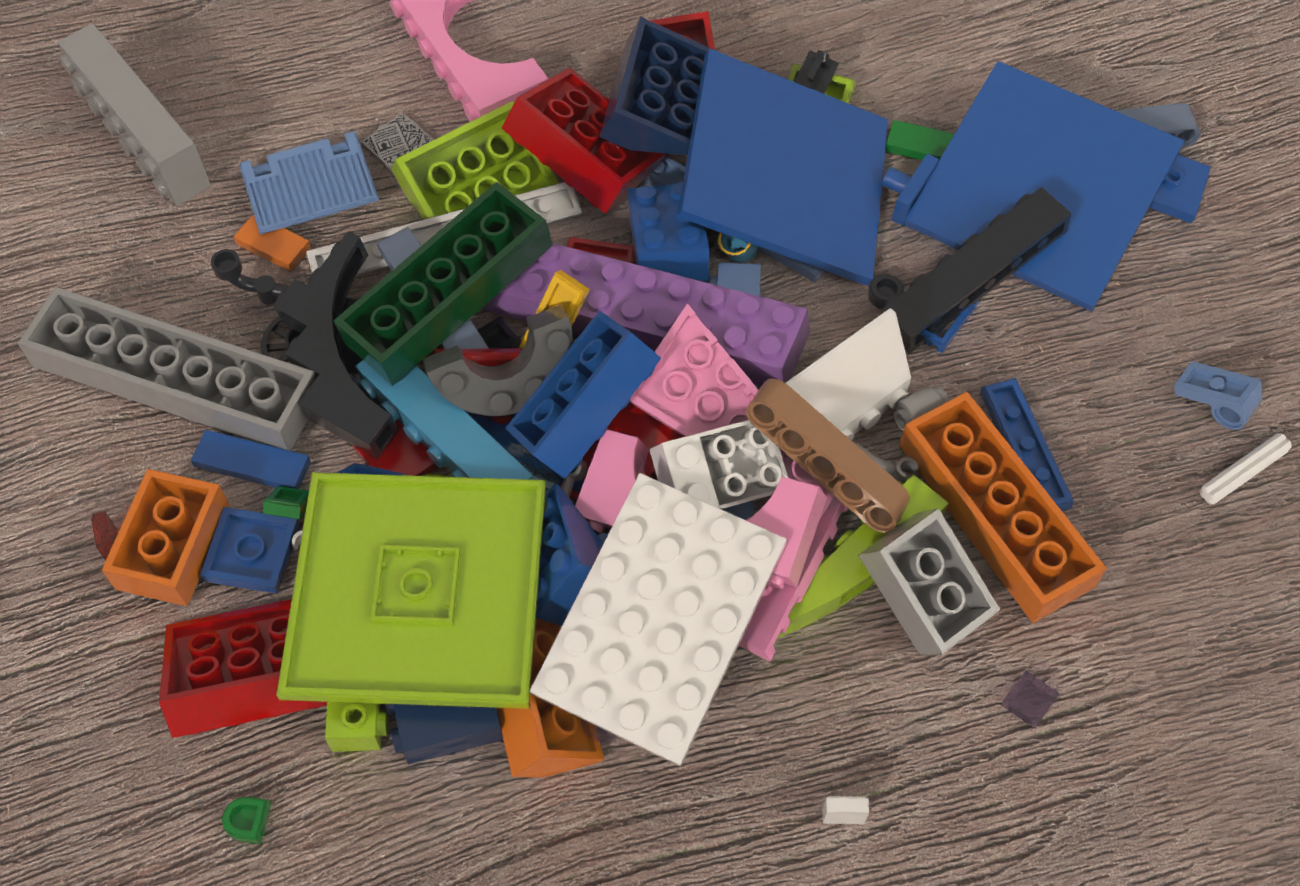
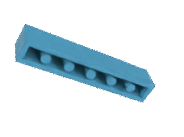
M364 360L355 366L361 380L357 384L370 400L376 398L381 403L380 407L391 414L394 421L398 420L404 425L403 430L408 438L416 445L421 442L428 449L426 452L430 459L439 468L445 465L452 472L450 474L451 477L534 480L533 475L463 409L443 397L435 388L430 378L417 366L393 386Z

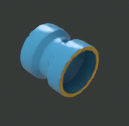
M721 232L719 233L718 244L721 250L733 262L747 263L757 255L759 246Z

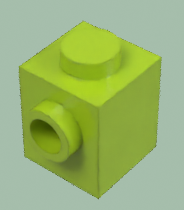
M327 702L325 740L332 752L381 750L382 736H388L389 716L387 711L382 710L379 703Z

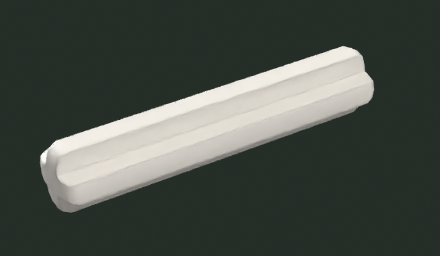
M1282 433L1275 434L1205 483L1199 491L1200 496L1208 504L1217 503L1288 453L1292 447L1291 441Z

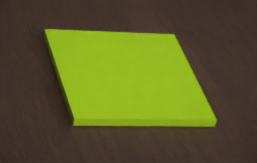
M312 472L277 696L279 700L529 709L546 494L545 480Z

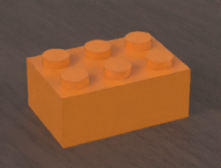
M147 469L101 570L115 590L188 607L200 579V574L223 507H230L220 485Z

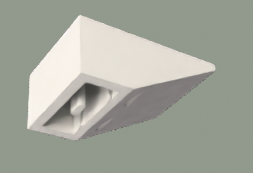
M749 420L664 442L649 449L659 482L719 509L773 495L781 477L788 478L780 448Z

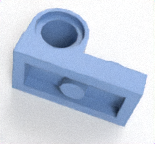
M1194 361L1189 364L1174 384L1177 396L1210 405L1213 418L1223 427L1232 430L1243 428L1262 401L1261 379Z

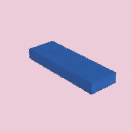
M205 430L191 459V463L196 468L275 488L283 486L299 489L311 460L305 454Z

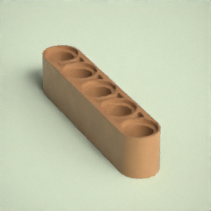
M778 379L766 380L746 408L748 420L869 527L879 532L888 533L893 531L910 501L909 493L904 486L788 384Z

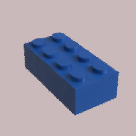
M599 310L505 429L533 456L565 479L572 470L580 465L583 456L593 443L604 435L607 426L617 413L629 404L631 396L641 383L653 374L655 366L661 360V357L633 333Z

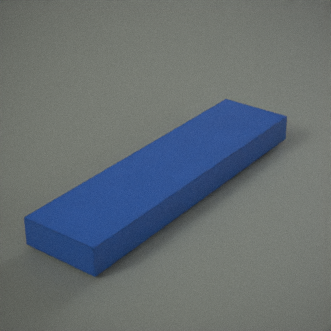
M1014 378L983 386L980 395L997 430L1061 511L1072 508L1074 500L1017 379Z

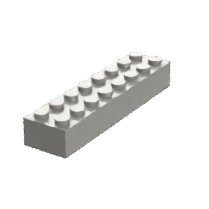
M58 287L53 289L17 343L35 368L257 443L289 451L292 450L308 420L298 402L306 393L308 387L316 380L315 373L312 370Z

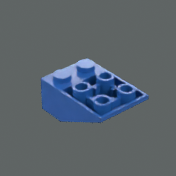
M555 483L545 494L536 618L563 626L604 543L562 488Z

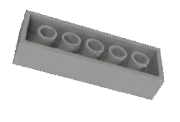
M93 23L57 41L64 54L59 59L70 75L73 74L74 78L70 79V82L80 97L84 95L88 97L86 101L92 112L96 116L102 114L104 117L102 121L112 136L119 135L120 138L118 140L129 157L132 155L137 157L135 161L145 177L151 175L154 178L152 180L153 185L163 198L169 196L173 203L179 206L211 187L194 142Z

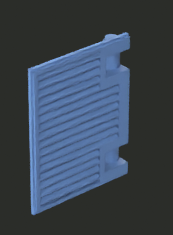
M356 132L345 133L346 141L330 145L327 138L266 155L268 163L252 167L250 160L240 162V170L260 235L380 201Z

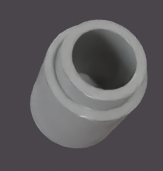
M925 387L896 403V411L894 412L895 422L904 431L905 424L950 400L941 387Z

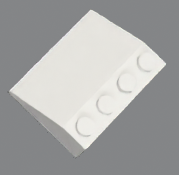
M891 308L786 382L851 441L854 438V434L862 428L868 430L873 427L885 411L889 408L895 410L896 403L908 397L907 391L911 374L896 312Z

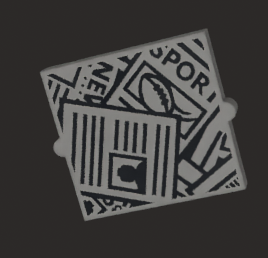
M402 112L387 124L379 125V129L361 141V144L392 172L391 168L395 159L434 139Z

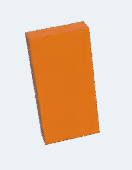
M254 214L233 236L237 245L290 272L306 255V251L311 249L309 240L285 228L260 235Z

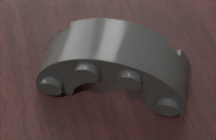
M561 304L527 317L529 332L526 345L517 357L506 364L492 367L476 364L466 358L457 345L424 358L423 362L426 372L441 395L463 410L484 416H505L518 413L573 344L569 317Z

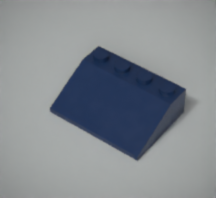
M640 16L625 44L599 137L632 151L688 155L704 57L709 48Z

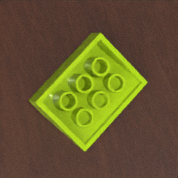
M514 101L395 159L391 170L407 199L423 220L465 209L496 182L515 196L559 184L553 171L548 166L539 162L536 156L522 145L516 143L502 129Z

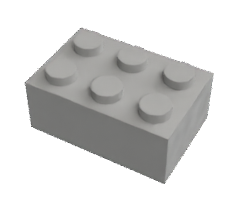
M939 508L914 514L893 531L858 554L919 655L944 654L1001 610Z

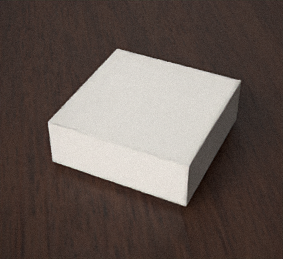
M860 796L826 797L822 808L823 824H865L869 814V798Z

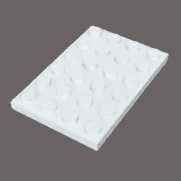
M639 473L529 692L681 767L785 548L787 539Z

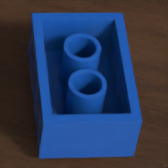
M683 183L628 188L629 224L636 265L698 281H709V245L705 227L677 217Z

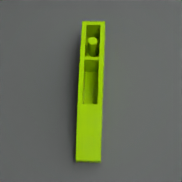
M913 474L904 484L898 481L908 491L910 501L896 527L919 512L939 508L944 516L949 503ZM862 520L860 521L862 525L855 532L851 530L845 532L835 545L837 549L829 557L824 556L802 601L794 604L788 616L790 624L785 634L779 633L777 639L834 612L875 584L858 554L888 533L876 531Z

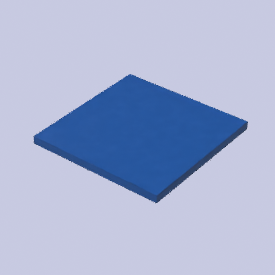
M709 48L704 57L677 217L868 286L874 276L888 119Z
M997 61L936 168L906 216L904 225L959 250L971 235L975 233L979 235L986 230L996 216L1001 213L1005 215L1012 210L1022 196L1025 194L1031 195L1042 187L1072 213L1067 233L1012 275L1093 312L1185 140Z

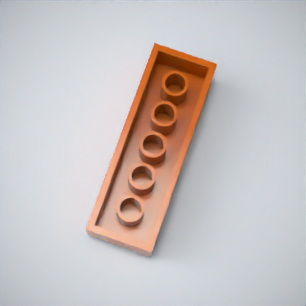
M968 392L905 424L899 445L907 457L914 459L918 463L919 473L931 489L949 503L947 507L949 513L1033 624L1097 586L1107 569L1106 566Z

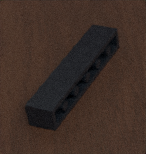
M1042 187L1031 195L1025 194L1007 214L1001 213L996 216L986 230L979 235L977 233L971 235L964 242L961 249L953 255L947 254L942 257L937 263L936 268L927 275L921 274L911 282L909 288L902 294L891 296L884 303L882 314L890 308L896 312L904 349L910 354L925 342L926 338L920 335L922 331L926 329L936 334L957 318L961 312L975 304L1067 233L1072 213Z

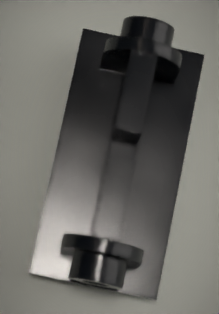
M809 50L794 82L825 94L839 63L829 59L830 55L824 51L818 50L816 53Z

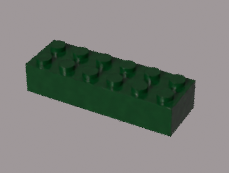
M496 182L334 320L345 344L392 386L395 385L553 246L547 222L542 216Z

